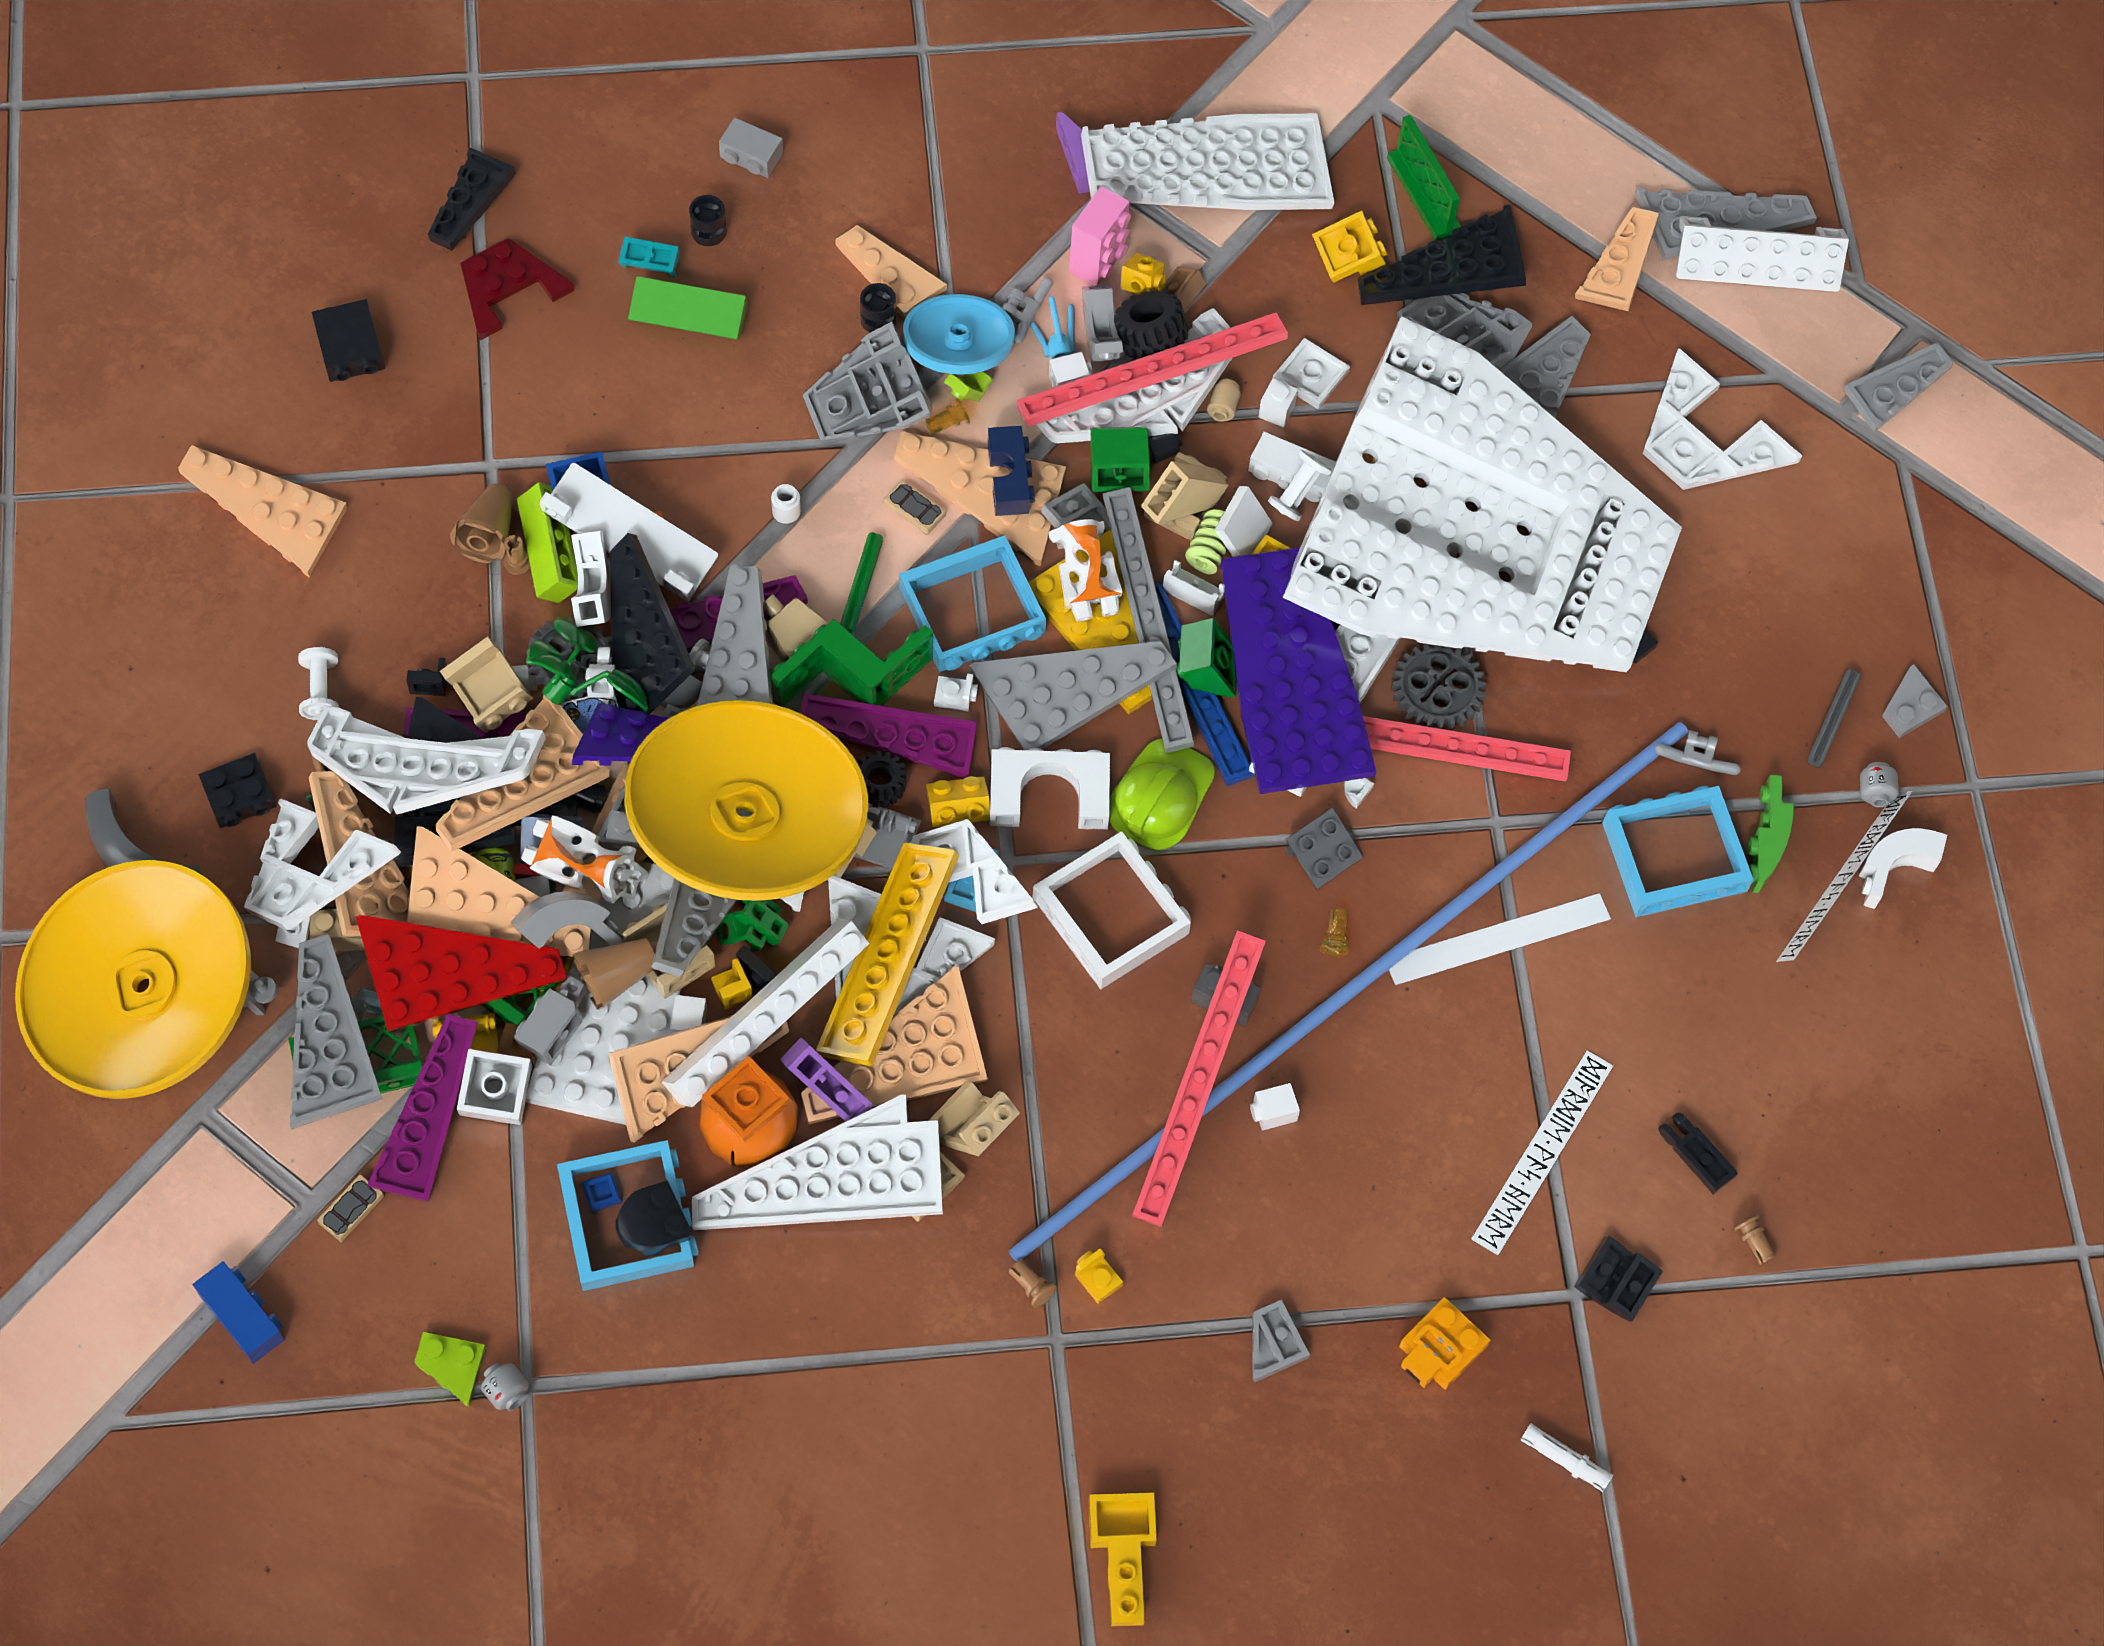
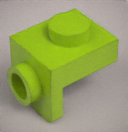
M984 371L964 374L963 377L949 374L944 383L952 388L950 393L958 399L965 401L967 398L979 402L992 383L993 378Z

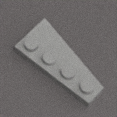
M1936 342L1846 384L1844 392L1875 433L1951 369L1953 362L1941 345Z

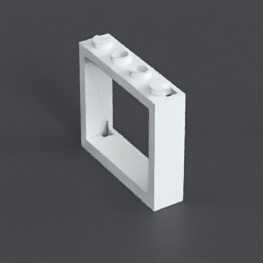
M1122 831L1033 886L1032 898L1100 989L1188 935L1191 924V917L1188 911L1183 906L1179 907L1169 886L1165 883L1161 884L1156 877L1157 874L1153 865L1149 861L1142 859L1139 855L1137 844L1133 839H1127ZM1119 851L1173 924L1106 965L1054 895L1053 891Z

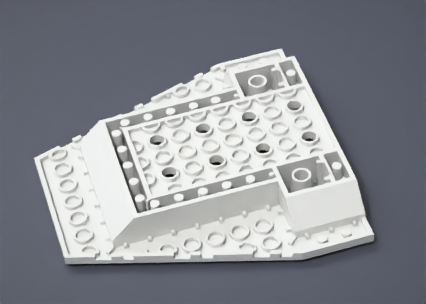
M1401 316L1369 382L1296 556L1291 578L1282 598L1363 635L1373 636L1374 634L1387 635V638L1391 639L1402 637L1415 639L1419 643L1460 649L1471 647L1475 648V651L1481 652L1492 650L1505 652V655L1544 661L1555 659L1561 660L1565 664L1575 665L1576 663L1593 665V668L1627 672L1631 668L1682 527L1480 353ZM1362 454L1372 455L1375 463L1369 464L1365 462ZM1414 478H1422L1426 482L1427 487H1418L1414 483ZM1343 500H1352L1356 504V509L1350 510L1346 508ZM1471 501L1475 503L1478 511L1472 512L1468 510L1465 502ZM1401 523L1405 525L1408 533L1402 534L1398 532L1395 524ZM1517 525L1525 526L1529 531V535H1521L1517 531ZM1453 547L1457 549L1460 557H1451L1447 552V548ZM1499 572H1507L1511 577V582L1503 581L1499 577Z

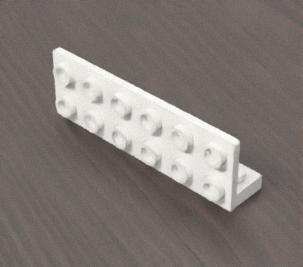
M1680 217L1679 228L1682 233V240L1676 271L1678 279L1836 292L1840 290L1849 241L1844 229L1816 227L1815 235L1713 227L1710 225L1708 218Z
M576 463L570 465L551 495L546 492L540 500L543 512L577 533L602 530L605 549L609 553L627 533L637 535L657 583L686 602H689L718 558L716 551Z

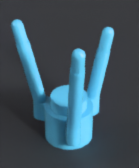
M1050 296V308L1056 334L1052 335L1047 343L1035 322L1031 323V327L1044 349L1045 357L1054 359L1075 353L1074 306L1072 304L1068 306V334L1066 337L1061 332L1055 298Z

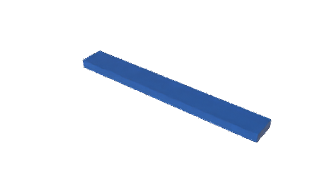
M1157 581L1154 585L1172 657L1178 663L1180 662L1178 641L1181 638L1182 624L1161 582ZM1176 668L1182 696L1226 786L1228 787L1254 777V773L1249 771L1250 762L1217 695L1191 689L1187 682L1180 678Z

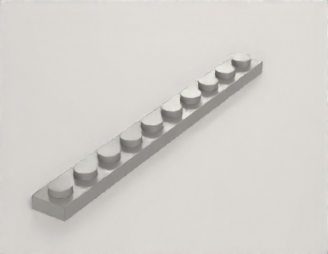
M1128 487L1103 493L1139 643L1162 641L1172 656L1131 488ZM1175 669L1149 685L1166 753L1194 747Z

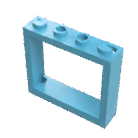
M1005 535L899 573L900 591L919 630L926 625L932 631L915 592L1000 561L1028 615L1029 621L942 652L933 633V660L939 672L955 670L963 663L971 660H982L990 653L998 650H1009L1017 643L1025 640H1036L1046 631V618Z
M1701 786L1692 792L1684 794L1674 792L1657 800L1647 798L1631 806L1616 805L1610 808L1605 815L1602 824L1635 917L1748 891L1753 882L1751 871L1719 786L1711 788ZM1710 805L1734 873L1646 893L1621 824Z
M668 1140L557 1164L583 1291L694 1267L693 1256L698 1255L695 1237L680 1243L682 1252L592 1271L586 1245L573 1180L575 1175L662 1157L666 1180H668L682 1209L680 1197L686 1196L682 1178L676 1179L674 1168L680 1166L676 1149H669ZM683 1208V1214L689 1226H692L689 1208Z

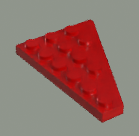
M366 915L356 916L388 1032L567 980L561 955L557 948L542 946L539 949L537 946L528 943Z

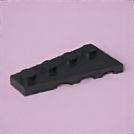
M469 148L467 153L468 159L464 166L461 165L457 173L458 179L454 187H450L447 193L448 200L445 206L440 207L428 232L431 242L451 251L516 174L513 166L473 148Z
M443 815L395 817L394 845L401 851L394 858L398 868L413 865L417 826L424 827L439 836L436 831V823ZM515 822L459 849L470 853L486 848L515 843Z

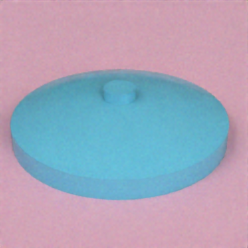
M949 294L923 301L908 313L903 324V342L910 356L921 365L942 373L973 374L989 370L1003 362L1009 356L1014 346L1015 328L1008 313L997 304L972 295Z

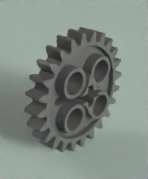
M568 616L567 620L574 623L572 617ZM546 621L544 627H538L535 635H532L526 654L534 641L542 640L558 650L562 659L567 662L575 648V644L565 639L550 621ZM594 624L580 626L593 636L597 647L593 653L581 647L573 661L571 668L572 674L577 679L575 682L576 687L586 682L585 676L589 664H597L599 647H611L610 657H612V646H609L612 636L603 638L604 628L595 631L593 629ZM527 664L531 666L528 674L537 675L534 681L535 685L543 683L546 686L555 675V673L542 666ZM587 688L579 691L575 697L569 694L564 702L569 701L570 698L575 700L587 697Z
M1424 643L1421 652L1417 647H1413L1412 656L1405 653L1403 662L1398 661L1397 671H1394L1392 676L1394 681L1392 682L1391 690L1396 691L1393 701H1401L1398 711L1407 709L1405 718L1416 717L1415 725H1420L1424 721L1426 722V727L1436 724L1438 729H1442L1443 725L1447 724L1448 728L1452 731L1455 722L1463 727L1466 718L1473 720L1475 712L1480 711L1482 705L1480 702H1483L1485 698V693L1483 692L1485 691L1486 683L1481 682L1484 672H1476L1479 663L1470 664L1472 655L1468 654L1462 657L1460 655L1462 649L1460 648L1455 652L1451 651V647L1441 649L1439 645H1435L1434 649H1430L1429 645ZM1432 666H1439V667H1441L1443 670H1442V671L1435 670V669L1432 668ZM1451 671H1456V672L1453 673L1451 676L1447 677V675H1448ZM1412 684H1420L1424 688L1418 689L1415 688ZM1459 684L1465 689H1457L1453 685ZM1430 696V698L1426 702H1421L1422 700ZM1434 703H1442L1445 707H1437Z

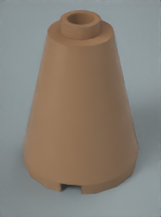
M502 484L487 486L454 524L450 533L451 543L454 547L457 544L462 549V555L481 563H492L493 559L499 558L500 560L503 558L506 552L504 541L509 537L513 505L512 492Z
M647 938L572 954L583 984L589 993L593 995L590 999L597 1010L604 1008L654 970L651 966L657 947L655 941L649 943Z

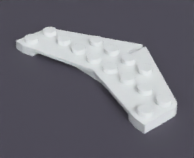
M1212 308L1192 322L1193 327L1189 330V336L1185 343L1231 327ZM1232 358L1036 425L1053 443L1090 441V428L1147 426L1148 436L1170 433L1178 434L1177 426L1182 431L1184 430Z
M325 706L307 741V745L313 757L391 814L394 808L397 815L523 780L530 774L546 737L543 730L523 729L514 730L512 736L450 743L407 739L353 718L349 711L338 707Z

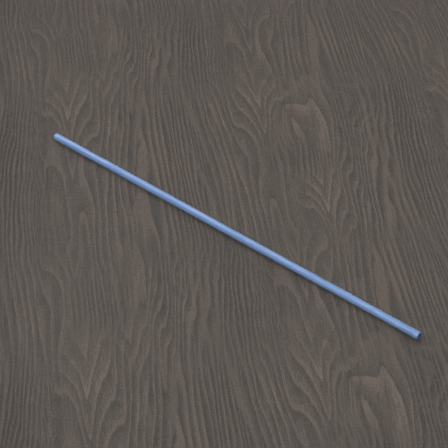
M1678 722L1211 1090L1202 1117L1660 756L1655 751L1657 744L1661 743L1671 747L1688 734L1687 727L1683 723ZM1164 1128L1008 1250L1014 1261L1017 1262L1024 1259L1153 1157Z

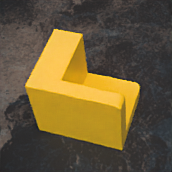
M738 958L732 960V969L711 978L724 1010L753 998L751 985Z

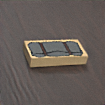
M901 480L884 497L885 505L927 535L946 516V511L904 480Z
M359 1175L317 1220L320 1226L341 1243L384 1197L380 1190L367 1187L368 1180L362 1175Z

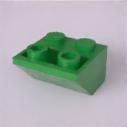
M1147 426L1090 428V483L1092 492H1112L1128 487L1131 488V491H1149Z

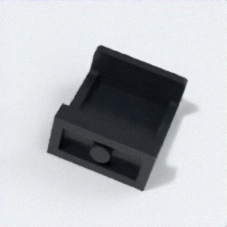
M367 299L311 312L330 382L344 381L350 377L363 374H374L385 369Z

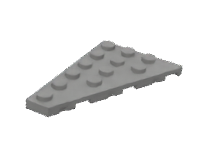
M1571 316L1499 371L1556 418L1591 334Z
M1162 641L974 662L969 666L1022 749L1029 750L1031 748H1046L1175 670L1177 663Z

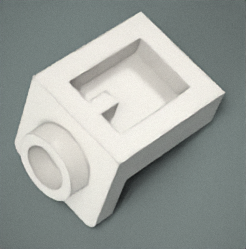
M967 673L966 680L938 676L934 707L969 712L970 701L976 702L978 685L973 684V674Z

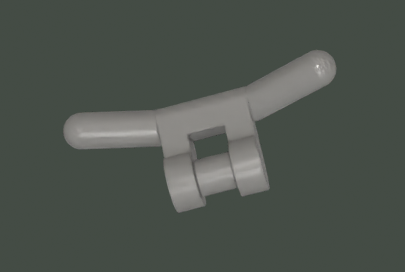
M1046 277L1042 280L1032 298L1025 296L1018 289H1011L1007 296L1008 302L1003 304L1002 309L1008 313L1013 323L1018 324L1014 336L1015 343L1019 344L1023 341L1040 305L1053 285L1051 278ZM1017 307L1023 308V312L1018 311Z
M1689 730L1683 751L1661 743L1655 747L1658 755L1680 763L1731 775H1737L1741 771L1740 766L1736 763L1713 759L1718 737L1709 735L1706 738L1699 736L1698 732ZM1694 746L1705 749L1704 754L1693 751Z

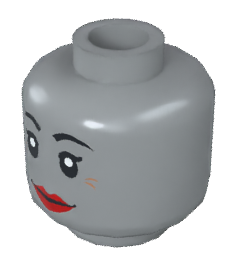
M1874 762L1869 764L1860 773V796L1865 802L1874 807H1885L1898 797V773L1889 764Z
M495 1363L485 1371V1379L481 1385V1390L497 1410L507 1409L508 1412L513 1411L526 1401L529 1396L527 1394L529 1383L514 1364L506 1363L500 1365Z

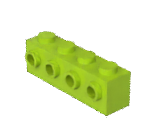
M538 482L518 497L517 502L536 597L560 603L578 590V571L569 527L541 510L540 500L546 492L551 495L553 492L552 487Z

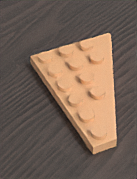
M901 431L894 455L897 463L904 468L910 469L919 479L923 478L936 488L935 491L951 503L959 505L966 514L976 517L984 523L986 529L997 537L1005 535L1013 549L1016 551L1020 550L1034 560L1035 565L1041 566L1049 538L1048 532L1051 530L1052 524L1040 511L1046 503L1060 496L1066 466L1025 458L1026 461H1031L1032 478H1028V486H1034L1035 503H1030L1029 514L995 516L992 492L993 477L1006 476L1011 471L1002 466L990 467L987 449Z
M543 695V700L534 710L531 709L526 715L525 721L515 728V730H543L546 737L532 770L526 778L462 796L459 800L456 799L449 812L444 814L436 823L437 833L451 852L610 777L608 767L600 766L599 761H583V765H572L573 754L583 734L561 705L554 704Z
M417 826L407 923L533 944L510 922L524 907L540 897L461 849L451 852L441 837L424 827ZM577 924L565 926L556 931L543 946L559 949L561 957L574 958L572 954L590 950L592 929Z
M958 966L952 967L948 973L936 983L930 985L925 992L912 1000L892 1018L873 1066L840 1061L834 1066L845 1079L873 1104L871 1109L900 1095H906L908 1101L958 1089L966 1081L973 1084L987 1082L988 1078ZM809 1087L801 1093L808 1125L840 1117Z

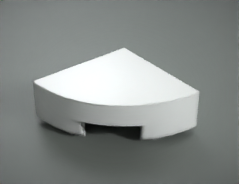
M1367 778L1344 781V792L1350 804L1357 809L1372 790L1374 783Z

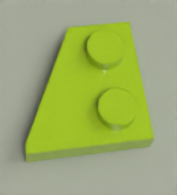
M423 1332L414 1362L423 1372L433 1377L439 1385L460 1399L465 1406H470L486 1347L480 1343Z

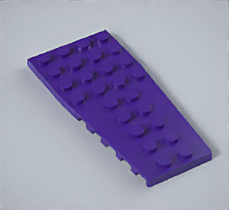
M1300 548L1225 558L1221 560L1220 565L1227 603V618L1230 625V639L1234 653L1233 661L1237 675L1241 718L1259 794L1370 778L1376 775V767L1358 696L1331 620L1282 598L1290 581L1293 564Z

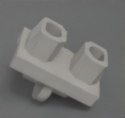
M251 970L249 987L243 1007H248L256 1015H265L266 1010L263 1004L269 1003L276 997L278 993L277 983L270 977L259 978Z

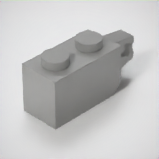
M570 976L556 991L549 988L545 995L538 998L534 1005V1010L527 1020L519 1024L514 1036L522 1050L544 1063L552 1065L582 1023V1016L578 1006L587 991L582 982Z

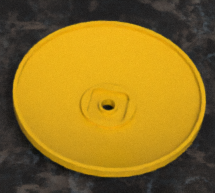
M734 700L713 702L690 708L667 719L657 726L639 745L630 762L625 782L624 803L630 828L637 842L652 861L666 873L692 888L708 894L736 900L757 901L784 898L807 891L828 880L849 861L856 851L864 833L868 813L866 783L855 758L846 746L816 721L785 707L757 701ZM740 810H745L747 812H750L752 815L748 817L740 816L737 812Z
M156 860L132 861L111 866L90 875L66 891L49 908L35 927L23 952L17 973L15 1004L18 1023L26 1045L39 1064L53 1077L67 1086L88 1095L109 1099H128L156 1093L175 1085L198 1070L215 1054L232 1031L240 1016L246 999L251 973V953L244 923L231 900L221 889L196 871L179 864ZM144 979H149L148 988L144 992L138 993L139 983Z

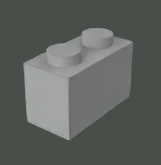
M734 117L719 140L720 157L730 164H737L748 169V171L755 175L760 174L769 178L783 156V138Z

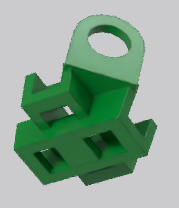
M742 900L746 904L745 908L742 911L727 914L716 929V935L721 944L731 945L747 940L752 944L749 950L753 953L762 949L766 941L772 946L780 943L789 924L779 916L782 909L772 900ZM723 923H726L729 928L728 939L725 938L722 931ZM753 929H756L758 931V934L753 932Z

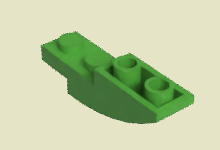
M1770 775L1766 784L1761 785L1759 800L1761 803H1764V812H1761L1760 827H1758L1754 837L1749 838L1748 854L1752 855V864L1749 865L1753 877L1752 893H1759L1770 879L1784 853L1791 833L1794 803L1782 802V776Z

